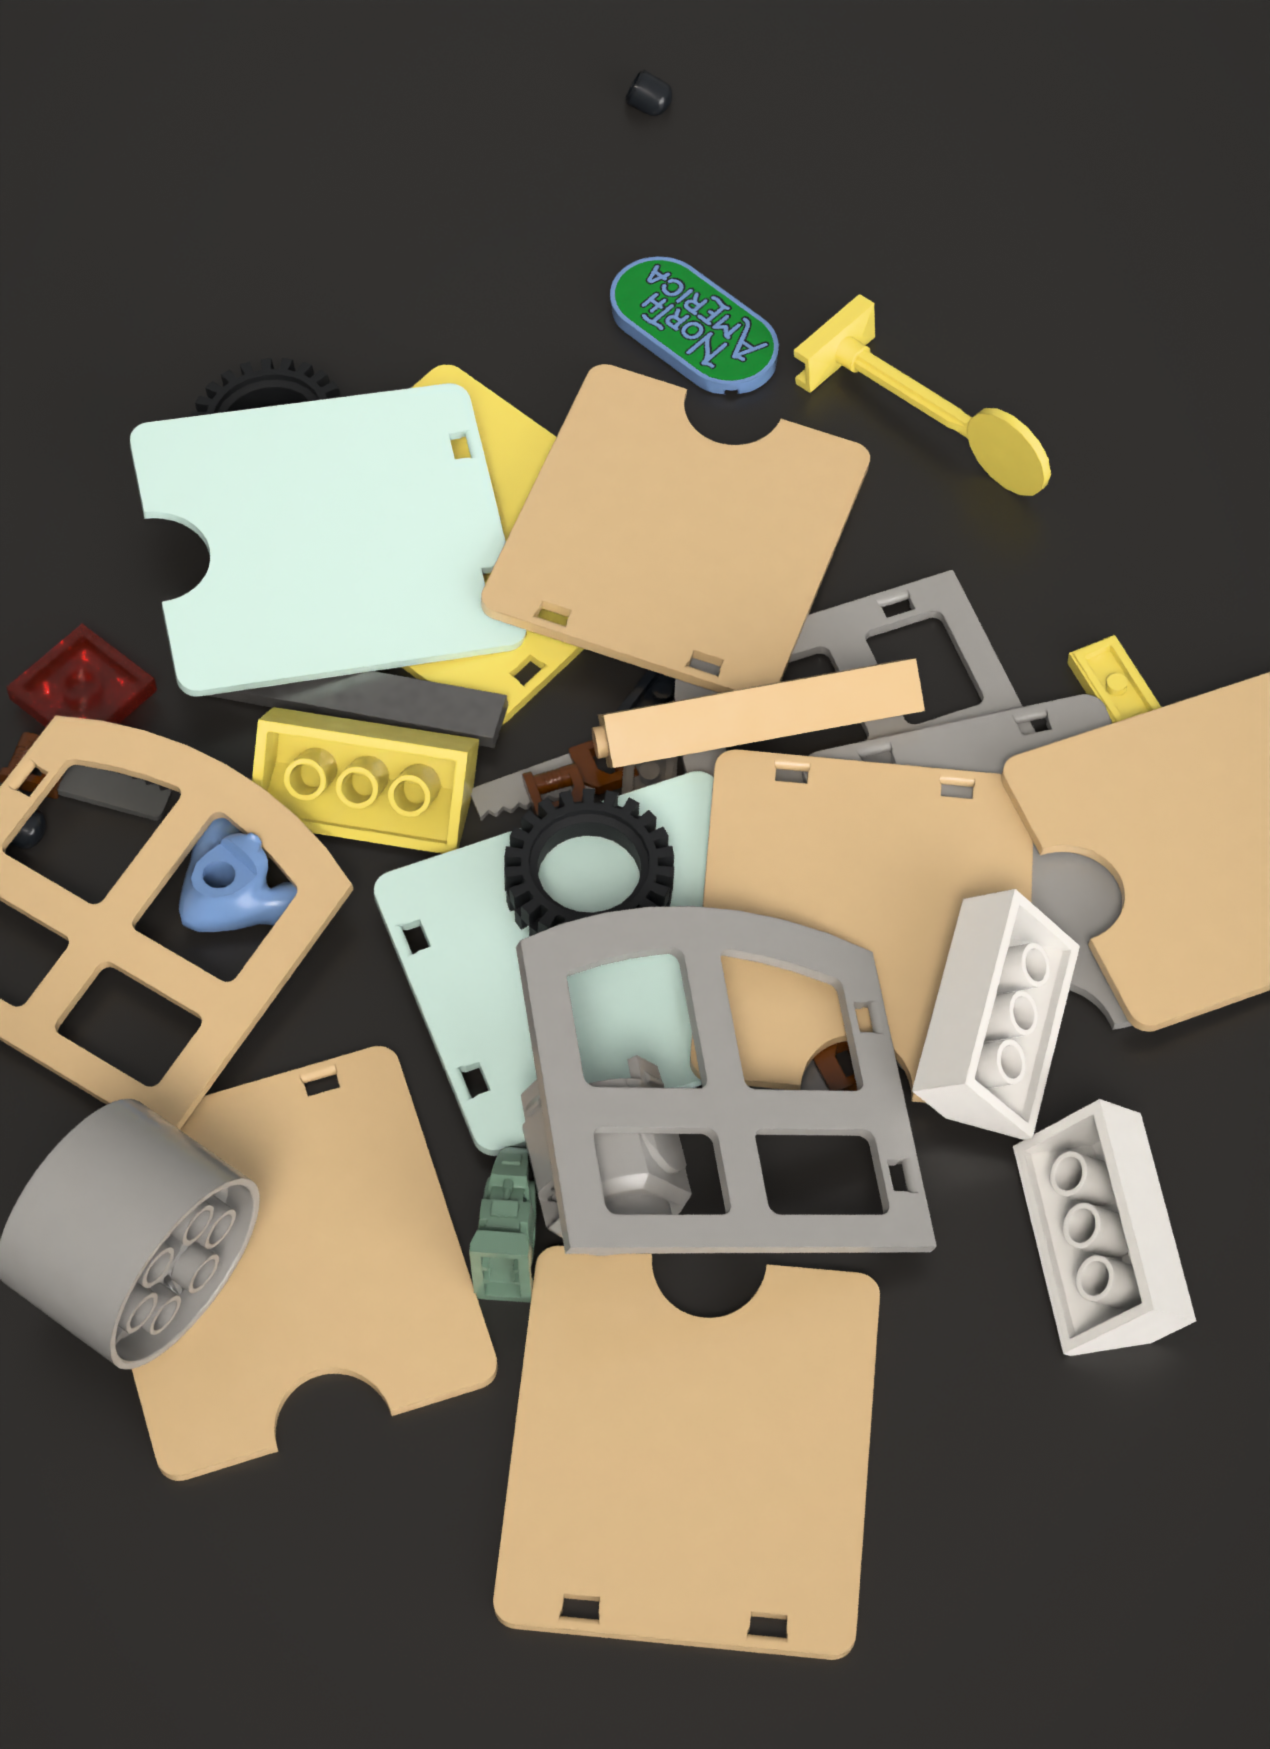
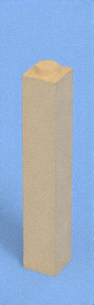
M916 658L903 659L599 714L600 726L592 727V739L597 759L606 758L607 767L616 768L925 711Z

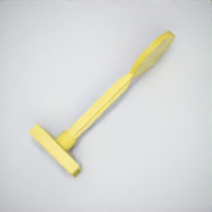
M860 294L794 349V357L805 363V369L795 377L796 384L809 393L815 390L841 366L846 367L853 373L859 371L946 427L965 436L979 464L991 478L1005 489L1018 495L1033 496L1048 485L1051 476L1049 459L1039 440L1016 417L998 408H984L973 417H970L954 404L870 353V348L866 345L875 338L874 303Z

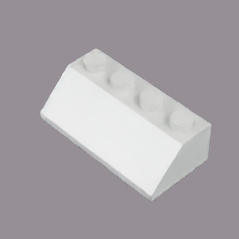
M1016 889L963 899L912 1092L946 1119L1026 1140L1033 1139L1080 946Z
M1098 1099L1034 1134L1033 1139L1023 1140L1013 1146L1063 1354L1074 1356L1150 1344L1196 1322L1141 1113Z

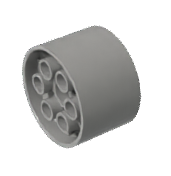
M135 1099L114 1101L98 1109L73 1128L45 1158L25 1186L11 1211L1 1236L0 1279L5 1285L118 1368L126 1370L140 1367L154 1360L174 1345L203 1315L230 1278L248 1245L257 1220L260 1204L258 1187L251 1179L140 1101Z

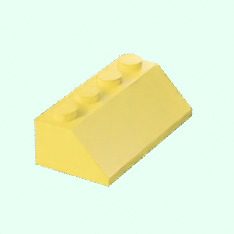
M273 707L258 719L252 781L264 788L294 813L312 833L443 854L459 849L471 802V793L474 788L479 739Z

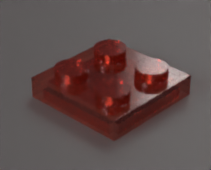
M84 624L78 626L6 687L10 700L45 727L48 726L55 715L102 720L119 724L157 691L155 678Z

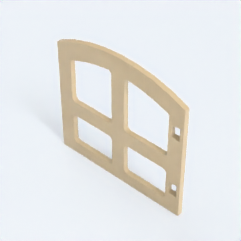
M55 715L0 786V901L68 940L69 944L24 1005L15 1007L0 999V1040L106 1105L121 1099H135L178 1129H181L354 890L352 883L327 848L294 813L264 788L227 764L188 745L145 730L102 720ZM73 765L118 772L147 780L181 793L180 799L107 896L98 904L88 903L5 854L8 845L65 771ZM36 767L46 776L33 793L27 796L17 791ZM218 818L227 819L244 834L254 833L258 835L262 842L261 848L265 854L279 867L297 889L294 899L234 980L229 982L216 978L135 930L136 923L210 824ZM112 967L202 1020L197 1032L162 1080L155 1086L148 1087L58 1033L62 1022L98 974L105 968Z

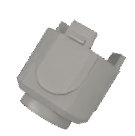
M638 1055L627 1059L631 1078L589 1083V1085L594 1087L664 1088L658 1066ZM536 1080L521 1094L525 1117L522 1130L546 1228L563 1238L538 1082ZM594 1133L605 1206L611 1213L621 1215H678L682 1211L692 1192L685 1169L686 1161L679 1134ZM589 1254V1255L608 1256V1255H617V1254Z

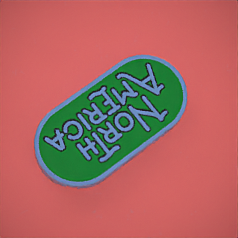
M648 257L630 263L614 278L610 289V303L616 324L625 333L700 388L717 394H725V390H738V394L747 393L764 385L774 374L779 343L772 326L692 266L670 257Z

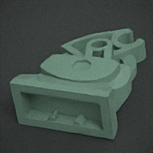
M503 1148L499 1152L494 1162L491 1176L486 1182L484 1196L481 1200L478 1230L470 1242L469 1249L473 1289L477 1299L531 1303L533 1286L531 1266L536 1234V1185L534 1180L528 1179L529 1158L527 1148Z

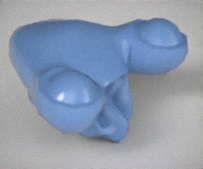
M218 818L210 824L192 848L179 901L182 925L197 932L237 930L259 924L274 926L296 896L297 889L291 882H283L269 888L266 880L268 859L261 848L262 842L258 835L254 833L242 834L227 819Z

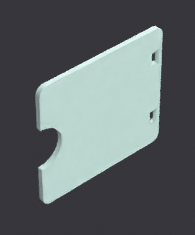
M447 383L142 423L132 431L130 435V450L144 519H167L187 526L204 541L210 555L207 573L194 589L183 596L162 602V611L176 681L184 693L200 697L515 650L524 642L525 629L492 619L481 608V594L485 586L483 574L492 572L506 541L470 395L463 387ZM466 437L471 458L455 459L450 440Z
M702 771L689 772L618 796V806L621 807L625 805L629 797L639 802V816L650 810L657 817L656 829L664 826L669 836L668 846H672L674 852V881L670 907H703L713 776ZM512 831L386 872L377 879L374 885L376 905L473 1142L478 1150L490 1156H498L499 1152L505 1147H526L522 1130L525 1117L521 1094L537 1080L516 946L520 940L529 937V926L522 930L515 922V910L509 911L506 902L504 855L506 846L510 847V834ZM581 836L568 839L547 853L540 865L538 877L543 889L557 903L578 912L594 913L611 909L627 899L637 886L640 873L634 858L619 844L602 837ZM421 926L429 947L412 954L403 930H410ZM662 954L633 958L601 965L567 976L583 1076L588 1084L610 1079L631 1078L627 1059L638 1055L658 1066L664 1088H695L702 1085L701 1080L694 1075L690 1067L692 1029L680 965L673 955ZM479 1068L489 1091L472 1098L461 1072H469Z

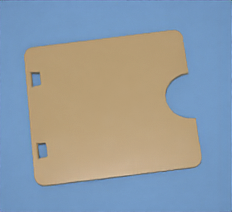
M602 364L593 367L588 372L482 590L481 608L483 612L492 619L718 693L781 682L868 471L870 463L868 450L857 442L784 419H780L778 425L767 436L755 442L743 445L718 443L701 435L689 422L684 408L687 395L686 388L613 365ZM541 609L568 617L566 626L539 618L538 615ZM695 658L720 666L719 676L689 667L692 659Z
M1270 672L1014 755L1006 761L1001 774L1002 784L1039 854L1070 852L1089 857L1103 865L1113 875L1119 885L1122 895V909L1118 919L1105 932L1091 938L1088 946L1123 1013L1132 1026L1141 1031H1156L1270 990Z
M737 749L725 751L717 758L714 768L703 907L739 910L787 920L829 933L873 952L896 1060L902 1066L909 1080L912 1102L926 1103L912 1092L963 899L1016 889L1030 902L1032 898L1033 841L1002 784L1001 774ZM776 769L808 772L807 784L775 781ZM941 784L973 787L972 799L941 796ZM721 956L745 1083L751 1087L800 1090L804 1072L813 1058L827 1047L847 1041L836 989L830 984L790 970L759 962ZM868 1008L855 1009L860 1032H873ZM692 1035L690 1067L694 1075L701 1080Z
M373 1046L203 1097L180 1130L251 1179L258 1187L260 1204L257 1220L248 1245L230 1278L212 1304L196 1323L168 1350L149 1363L132 1369L155 1458L164 1476L171 1480L184 1481L278 1452L276 1426L283 1404L297 1387L317 1376L344 1374L364 1381L382 1397L391 1416L484 1388L494 1380L498 1370L495 1350L476 1293H474L470 1274L399 1059L391 1049L383 1046ZM337 1074L339 1088L311 1096L307 1095L305 1083Z
M552 1246L545 1249L538 1256L535 1265L493 1597L494 1612L497 1619L506 1627L520 1630L836 1660L846 1656L855 1644L857 1632L880 1290L877 1283L870 1276L863 1273L767 1264L761 1286L746 1305L725 1316L703 1318L679 1310L665 1298L654 1277L652 1254L596 1256L589 1254H565L564 1246ZM564 1598L598 1601L599 1620L561 1616ZM751 1616L787 1620V1638L748 1634Z

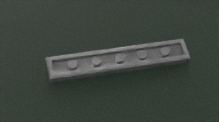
M375 671L207 695L271 708H283L479 739V746L495 748L508 708L507 695Z

